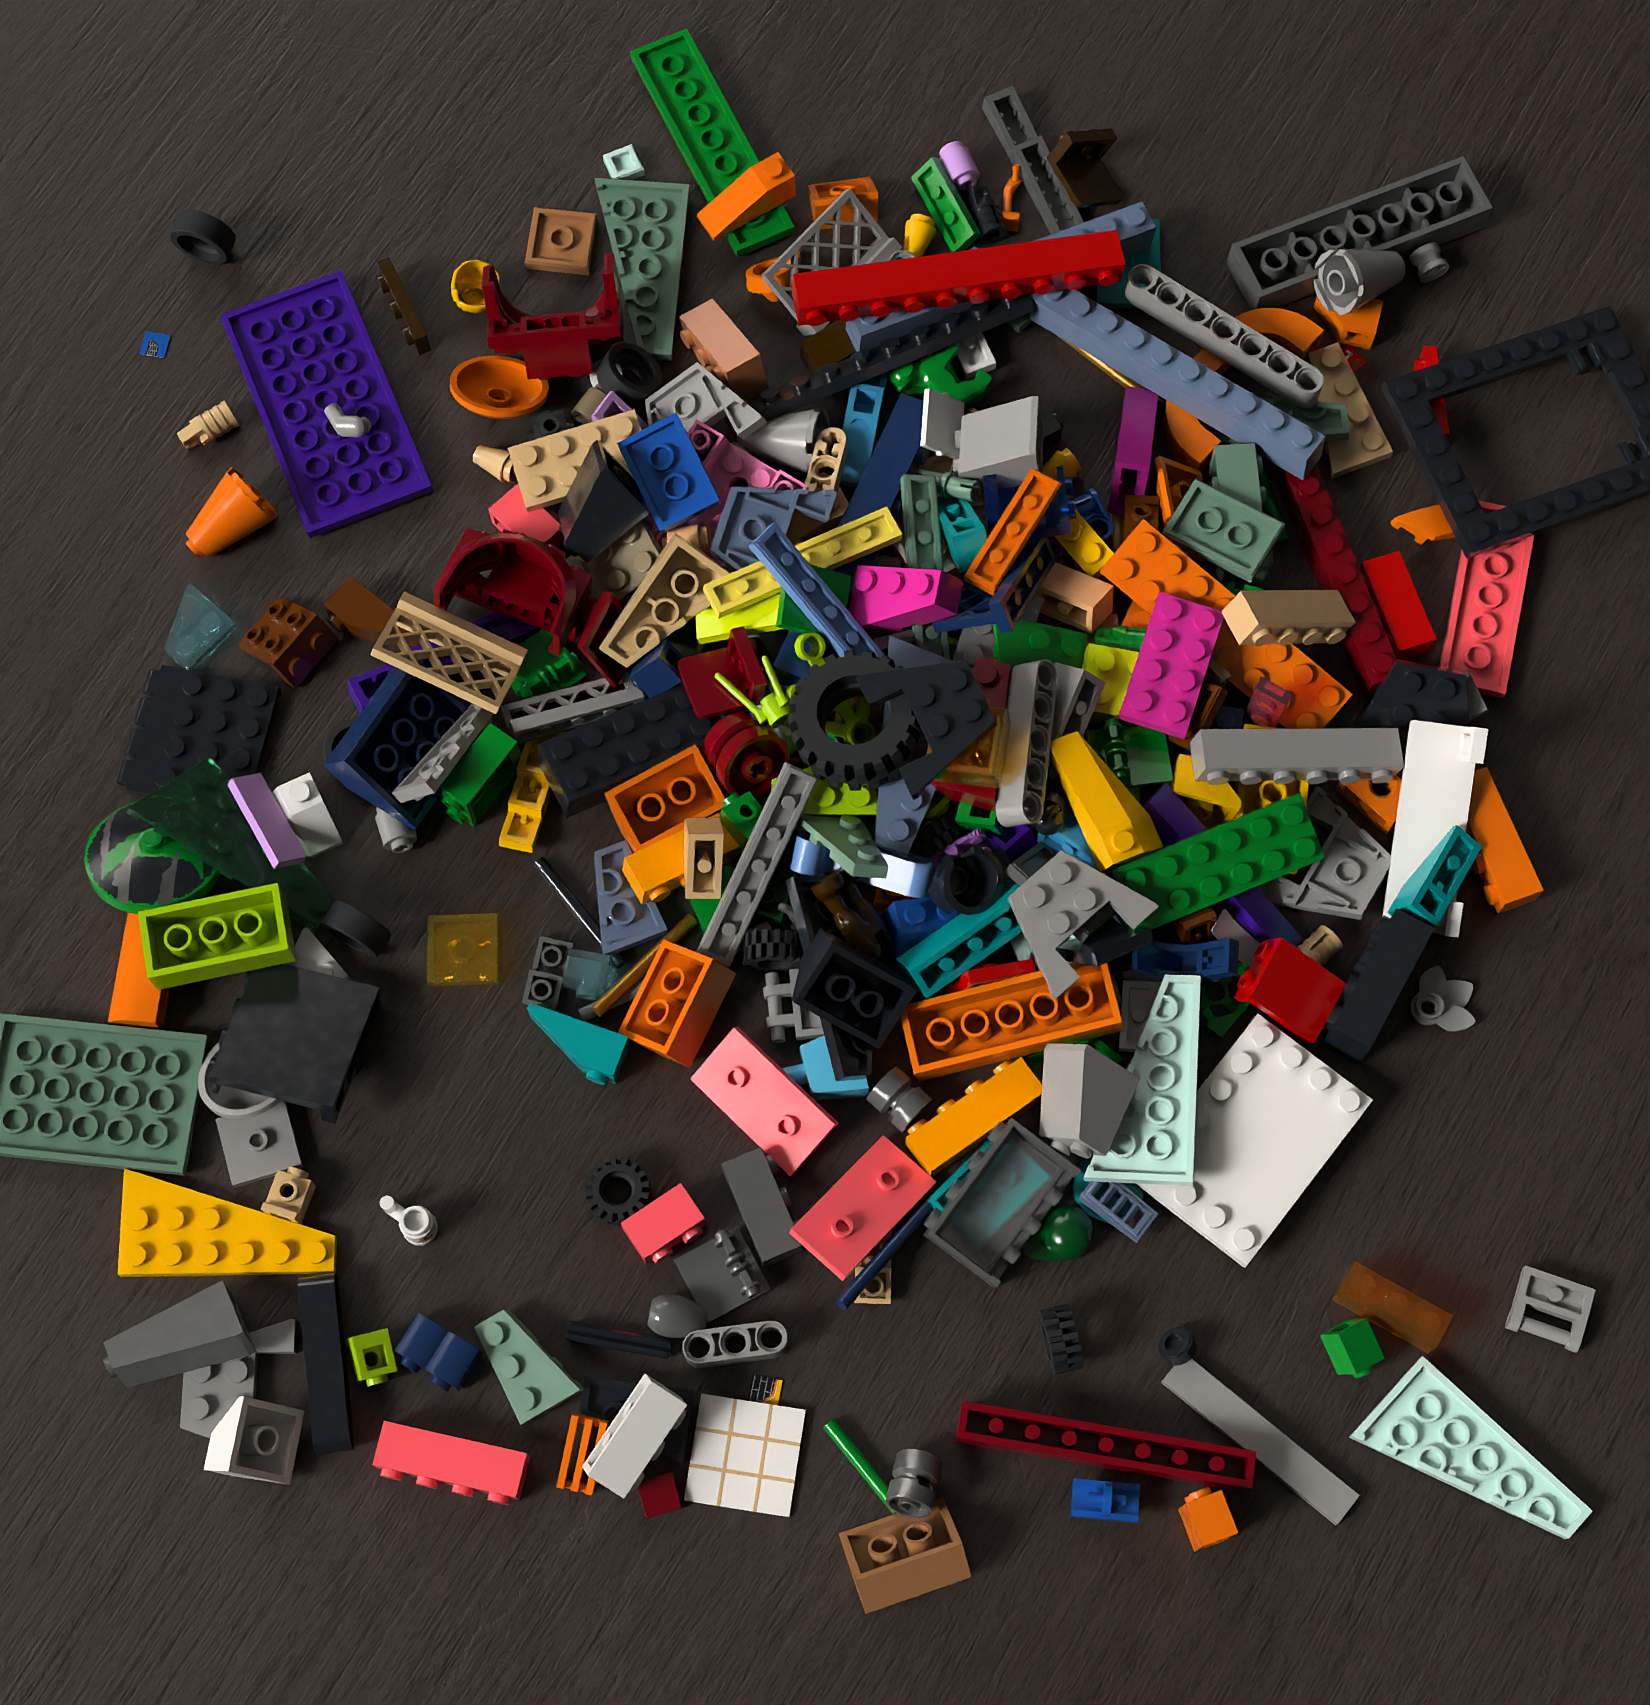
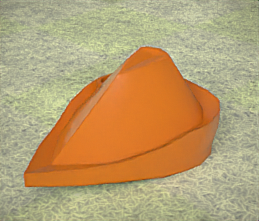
M798 251L799 265L801 264V251ZM779 257L760 262L746 271L748 291L762 294L771 302L779 301V298L761 277ZM791 258L785 264H791ZM781 268L773 277L781 287H789L790 268Z

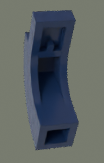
M1226 938L1200 944L1180 945L1153 940L1151 941L1152 943L1111 961L1112 975L1132 981L1162 982L1165 974L1201 976V986L1220 984L1221 978L1238 975L1239 941Z

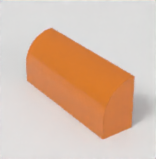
M128 912L107 1025L164 1030L171 987L157 990L148 980L138 914Z

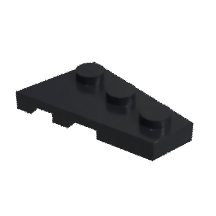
M585 1375L583 1387L586 1390L582 1391L580 1413L589 1417L609 1421V1427L639 1382ZM665 1386L680 1396L687 1406L684 1409L686 1414L681 1424L675 1430L671 1429L663 1440L665 1446L661 1453L684 1464L694 1389Z

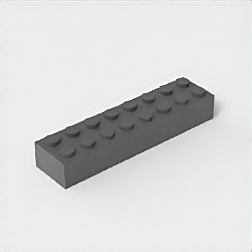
M1462 156L1231 244L1227 266L1250 310L1277 308L1316 293L1314 279H1318L1319 268L1315 269V265L1320 256L1329 250L1394 251L1402 259H1405L1425 244L1435 242L1441 245L1485 228L1493 207L1465 157Z

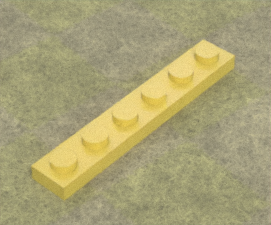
M884 507L795 545V547L809 564L833 570L902 539V532L888 507ZM758 561L704 584L703 591L717 618L720 619L780 593L781 585L761 561Z

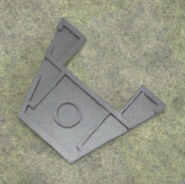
M698 362L645 399L648 427L676 412L688 433L696 419L712 427L728 416L737 435L744 440L767 423L764 417Z
M1316 786L1307 801V812L1311 821L1332 831L1322 847L1325 858L1312 864L1301 885L1281 876L1259 885L1258 888L1273 905L1361 920L1389 871L1391 855L1363 828L1360 829L1348 817V813L1344 809L1336 806L1327 797V793L1322 788Z
M1062 850L1008 897L1010 906L1025 939L1029 942L1036 958L1035 961L1040 972L1043 973L1049 987L1048 990L1054 1000L1080 978L1078 973L1056 949L1101 908L1109 904L1134 930L1159 907L1155 902Z
M289 1319L250 1332L249 1334L257 1351L251 1355L183 1373L180 1428L210 1439L212 1431L240 1396L256 1399L258 1355L296 1354L298 1321L296 1319Z

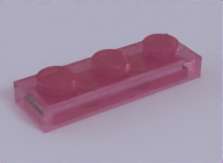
M1261 677L1251 696L1242 720V726L1244 724L1278 728L1292 693Z

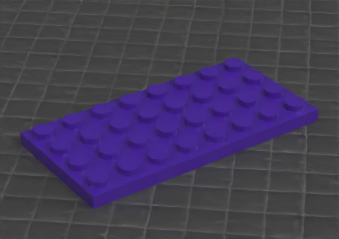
M342 270L220 315L309 538L433 492L428 475ZM338 403L345 415L368 418L371 423L370 432L361 437L340 436L324 413L325 408L330 404Z

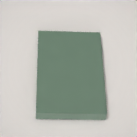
M1195 479L1163 530L1162 535L1173 544L1252 583L1285 529V523Z

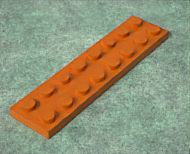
M1144 519L1099 571L1150 615H1152L1159 592L1219 611H1223L1236 597ZM1223 617L1212 656L1231 674L1228 680L1286 729H1323L1353 695L1292 643L1283 646L1280 644H1265L1262 646L1239 645Z

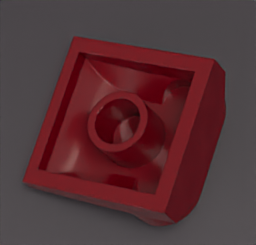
M601 592L598 598L588 599L581 610L584 630L579 640L578 648L612 687H617L627 668L598 648L624 610V606L612 592Z

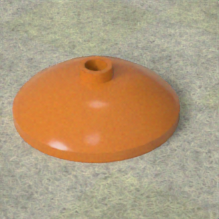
M476 357L458 365L450 377V391L453 397L467 410L488 418L513 419L526 416L539 409L548 397V381L539 379L528 380L525 362L511 357Z

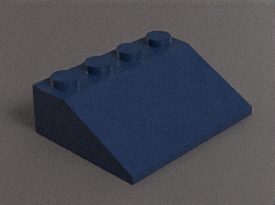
M417 660L419 665L425 667L419 660ZM393 667L323 766L346 788L409 828L417 829L441 794L440 788L435 793L426 795L419 801L413 799L400 803L392 792L468 708L454 694L399 668ZM482 730V731L478 734V736L475 738V740L473 741V743L477 740V738L481 735V733H482L484 730Z

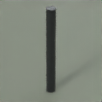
M544 857L537 859L533 866L602 950L599 924ZM621 952L607 957L616 969L621 968L627 962V959Z

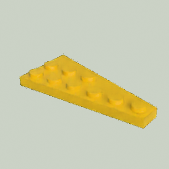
M124 1168L118 1275L120 1277L336 1273L337 1237L335 1235Z

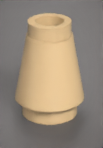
M479 445L473 454L474 463L503 483H514L517 481L509 451Z

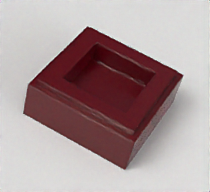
M672 1472L642 1480L638 1486L646 1519L682 1509Z

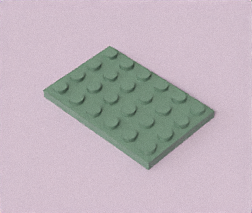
M0 1013V1156L118 1169L125 1168L128 1170L185 1176L200 1097L198 1076L208 1053L210 1038L208 1035Z

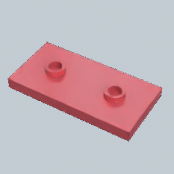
M734 1027L690 1078L768 1155L771 1154L774 1161L789 1176L794 1175L839 1124L739 1027Z
M883 1135L791 1228L789 1234L838 1278L844 1281L935 1186L936 1181Z

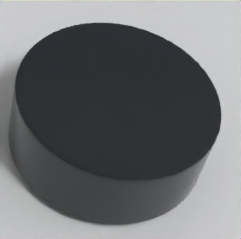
M1181 1327L1172 1328L1165 1332L1158 1343L1159 1353L1164 1360L1175 1366L1185 1364L1191 1360L1197 1349L1193 1336L1187 1329Z

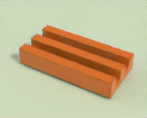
M576 1413L571 1415L556 1488H568L574 1492L582 1491L587 1495L594 1494L596 1480L588 1477V1482L582 1483V1466L585 1463L592 1426L599 1427L596 1446L608 1429L609 1421ZM579 1423L585 1425L573 1480H569L567 1478Z

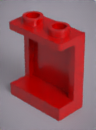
M1284 938L1267 939L1261 942L1255 949L1253 954L1255 959L1249 970L1240 977L1237 983L1239 989L1234 999L1239 1002H1250L1287 1028L1289 1030L1287 1036L1298 1044L1315 1043L1346 983Z

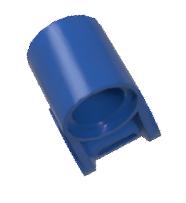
M1094 488L1087 489L1086 494L1073 500H1068L1095 532L1104 534L1100 538L1110 548L1114 525L1104 509Z

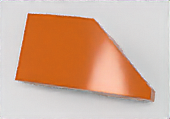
M1440 505L1418 509L1397 516L1391 521V525L1398 530L1402 527L1415 536L1414 541L1420 545L1427 539L1436 541L1456 538Z

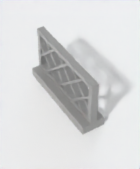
M846 189L761 277L797 320L792 296L793 274L798 273V269L818 271L839 268L840 249L853 250L852 264L850 266L889 261L891 255L899 251L902 246L895 237L889 238L853 191ZM846 201L854 209L853 222L840 221L841 206ZM824 224L833 225L832 244L819 243L820 228ZM840 226L853 227V245L840 244ZM861 227L869 228L877 238L870 246H860ZM802 246L812 247L811 265L798 264V250ZM819 247L832 248V267L819 266ZM791 258V264H785ZM781 268H790V287H781L773 277ZM825 322L819 326L797 325L796 327L803 336H808L824 329L830 322Z

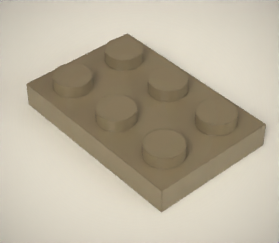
M643 518L589 563H586L579 555L576 557L571 555L566 559V562L569 566L580 567L587 573L592 574V590L588 599L598 598L601 592H612L619 602L623 603L633 596L662 552V549L645 518Z

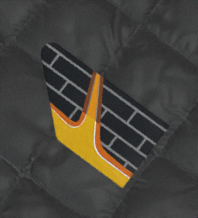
M753 1374L747 1401L778 1405L783 1380Z

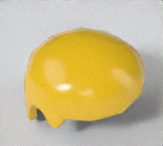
M477 259L465 261L454 271L451 282V295L454 302L463 311L475 314L486 311L482 290L483 267L490 265L489 263ZM495 270L496 275H497V279H498V282H499V281H500V277H499L498 272Z

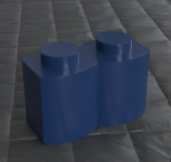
M420 1313L417 1314L394 1350L402 1356L399 1361L401 1365L416 1374L420 1368L432 1375L429 1381L446 1392L451 1387L458 1391L461 1390L483 1354L475 1346Z

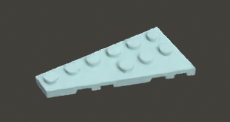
M1423 1356L1417 1360L1349 1436V1438L1563 1539H1569L1592 1513V1510Z

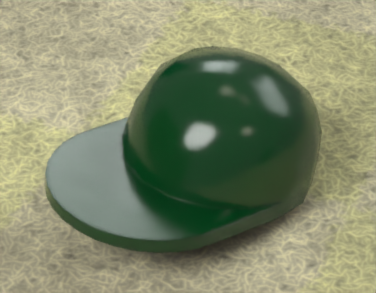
M1070 1205L1051 1207L1041 1220L1042 1225L1034 1235H1030L1020 1251L1028 1258L1036 1261L1077 1260L1089 1251L1094 1242L1095 1228L1093 1221L1088 1213L1079 1207ZM1025 1213L1019 1218L1017 1224L1020 1222Z

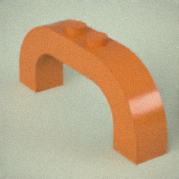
M1261 308L1235 317L1304 361L1307 359L1308 353L1313 352L1319 346L1324 332L1321 327L1307 317L1285 309ZM1217 334L1219 337L1229 338L1226 334ZM1199 347L1200 352L1192 358L1220 375H1223L1231 366L1202 347ZM1166 400L1162 420L1166 444L1179 463L1202 472L1211 461L1215 445H1220L1221 440L1204 428L1196 417Z

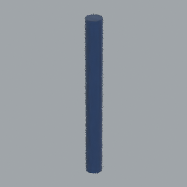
M922 1201L835 1300L836 1305L840 1309L846 1311L930 1215L933 1208L928 1202Z

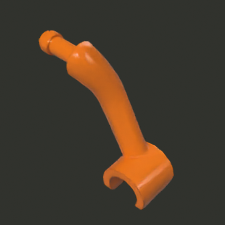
M1014 164L1012 166V178L1008 180L1003 191L1002 218L1008 231L1018 232L1020 212H1012V199L1022 180L1019 178L1020 165Z

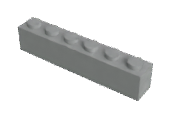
M1398 728L1200 729L1190 742L1195 781H1207L1210 785H1221L1228 781H1241V784L1252 785L1261 781L1288 784L1294 780H1307L1309 784H1319L1327 780H1339L1343 784L1355 783L1359 780L1386 783L1391 781L1404 767Z

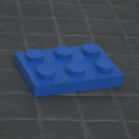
M676 412L617 443L662 534L722 503Z

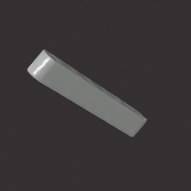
M1139 264L1130 270L1125 296L1132 305L1292 404L1301 408H1309L1317 403L1324 384V377L1316 367L1153 267ZM1142 283L1145 284L1147 287H1139L1136 284ZM1163 300L1173 301L1174 304H1166ZM1190 317H1198L1202 321H1194ZM1217 334H1226L1229 338H1222ZM1245 351H1253L1257 355H1249ZM1272 368H1281L1285 372L1279 373ZM1300 385H1308L1313 389L1306 390L1302 388Z

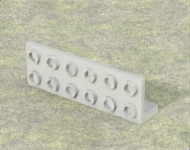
M1418 720L1410 721L1382 918L1384 915L1389 918L1391 917L1387 912L1402 886L1450 829L1458 825L1466 832L1475 764L1484 763L1488 729ZM1457 892L1432 933L1459 937L1463 903L1456 901Z

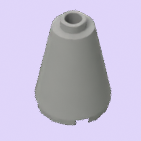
M1332 249L1323 253L1316 262L1315 269L1319 268L1318 279H1314V288L1319 301L1326 310L1339 313L1337 315L1349 314L1400 283L1405 276V263L1402 257L1394 251Z
M820 409L784 414L767 421L764 426L744 440L737 435V443L755 458L808 474L817 437L820 432L830 428L829 417L826 410ZM826 467L819 469L816 475L823 473Z

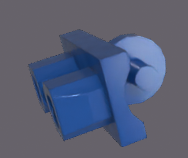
M1073 1478L1070 1517L1138 1523L1140 1484Z

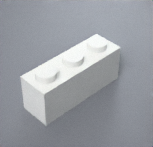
M644 1374L583 1464V1469L589 1477L624 1499L629 1491L634 1492L642 1482L644 1477L642 1471L649 1461L656 1460L665 1446L663 1440L671 1429L675 1430L683 1421L686 1414L684 1409L687 1404L680 1396L647 1374Z

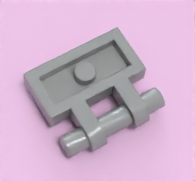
M799 969L789 970L790 983L780 984L779 973L770 972L765 974L766 986L763 987L764 999L768 1000L769 1010L766 1025L767 1030H771L772 1043L785 1042V1029L789 1027H795L796 1040L816 1039L824 1036L820 1017L793 1001V1013L783 1014L781 999L793 996Z

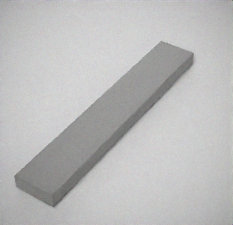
M787 762L784 763L698 946L697 953L713 958L722 965L730 967L818 780L817 776Z
M1193 1359L1182 1365H1174L1161 1383L1241 1449L1257 1451L1256 1461L1335 1526L1338 1525L1360 1496Z

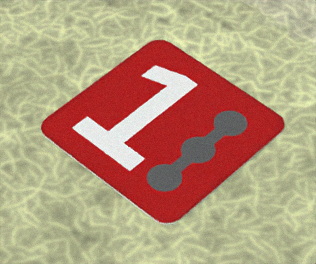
M1350 345L1342 349L1353 372L1365 363V360Z

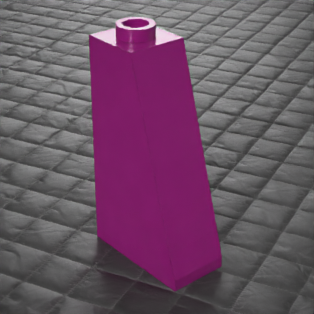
M1126 386L1107 509L1108 513L1124 515L1125 495L1145 494L1158 395L1149 389Z

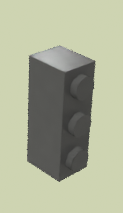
M760 1147L721 1163L722 1171L763 1268L803 1252V1245L789 1234L791 1228L799 1219L792 1221L787 1210L793 1206L785 1186L779 1189L773 1177L778 1175L779 1172L772 1155L765 1156Z

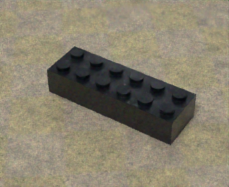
M684 684L539 743L537 762L566 818L606 802L604 793L695 744L701 753L704 739L716 722L729 714L740 711L747 712V710L744 708L700 719L695 715Z

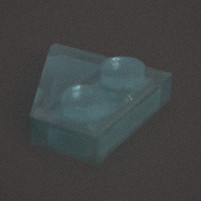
M190 583L186 587L164 649L184 669L194 671L238 627L231 618Z

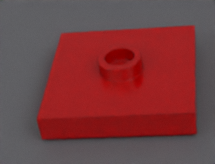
M1027 959L1000 965L998 963H989L979 966L977 969L967 970L946 985L947 993L1033 973L1036 971L1033 959Z

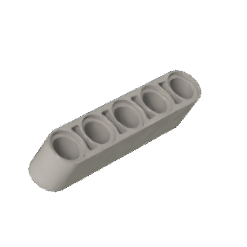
M1048 659L1017 665L1011 672L996 799L997 819L1001 825L1008 828L1039 822L1043 815L1058 681L1056 667Z

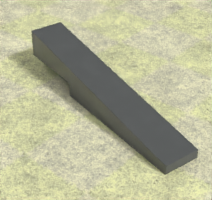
M1014 86L984 97L982 109L1012 164L1020 165L1019 177L1049 232L1054 234L1084 223L1077 207L1070 200L1067 191L1055 175L1047 159V156L1050 154L1042 135L1037 136Z

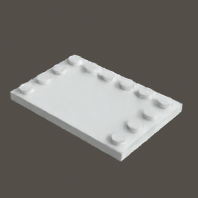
M1257 1014L1197 1091L1193 1186L1135 1184L1245 1268L1373 1099L1261 1015Z

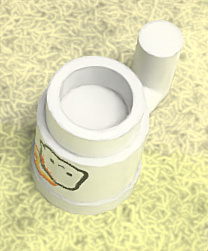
M391 1196L381 1198V1208L399 1222L400 1230L409 1243L423 1246L435 1238L438 1232V1223L436 1218L425 1207L411 1206L405 1209L396 1203Z

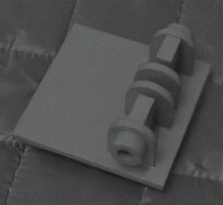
M738 1226L729 1231L725 1228L715 1234L716 1238L674 1259L694 1300L706 1312L707 1324L771 1290Z

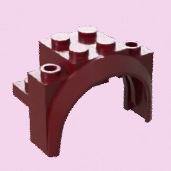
M604 254L605 271H602L604 290L597 302L586 311L531 316L520 311L502 293L494 265L491 264L483 267L482 290L488 317L487 342L489 349H494V354H516L523 351L528 380H548L560 376L580 377L585 374H592L594 344L612 345L616 342H624V319L614 254Z
M467 527L442 575L433 588L434 606L446 611L451 600L456 596L538 627L553 635L548 652L560 656L567 640L575 642L580 633L581 610L591 594L592 574L587 573L580 567L569 566L566 562V552L561 551L555 545L545 544L523 533H514L503 529L500 534L491 535L485 531H476ZM492 569L488 578L480 574V572Z

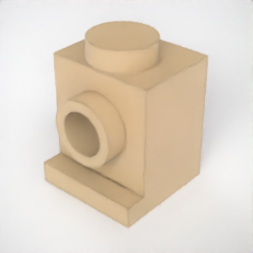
M288 1167L287 1172L277 1170L266 1202H263L261 1210L266 1214L302 1225L316 1187L311 1180L307 1179L309 1173L294 1167ZM292 1186L294 1188L293 1194L287 1198L283 1197L285 1188Z

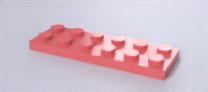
M1479 501L1485 514L1507 507ZM1534 535L1466 559L1461 549L1439 667L1461 670V672L1468 670L1480 694L1502 699L1506 694Z

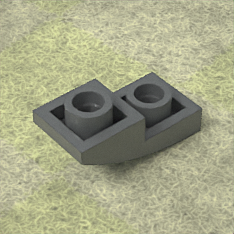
M543 936L539 937L532 970L529 969L522 999L523 1004L529 1005L530 1002L557 1011L573 956L574 943Z

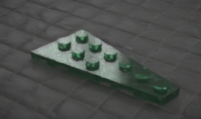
M210 756L128 808L126 814L136 820L141 818L155 827L153 831L164 838L166 836L171 837L182 844L186 852L208 864L232 880L234 877L248 886V889L278 883L286 895L289 916L313 932L322 927V920L336 901L304 863L273 868L228 787L230 779Z

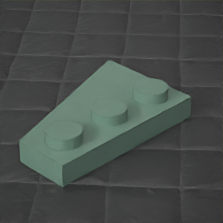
M801 814L795 829L799 832L807 830L811 834L809 840L813 844L830 849L829 857L851 876L886 879L889 865L862 820L852 815H842L841 818Z
M503 1309L474 1327L520 1425L533 1421L586 1390L577 1380H573L563 1369V1365L555 1357H551L538 1343V1339L509 1309Z

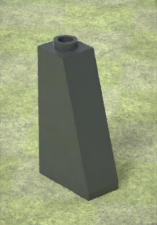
M223 1280L103 1342L108 1355L103 1361L108 1373L112 1378L118 1376L127 1388L241 1358L257 1352L238 1303Z

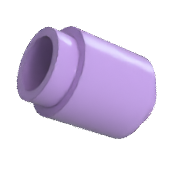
M960 141L946 144L939 152L940 160L956 189L967 191L971 186L976 185L980 172L967 146H964Z

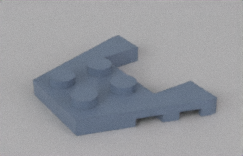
M731 487L709 553L734 572L760 560L748 546L769 525L776 523L786 535L793 512L826 523L837 492L833 490H824L823 492L808 491V489L775 490V488Z

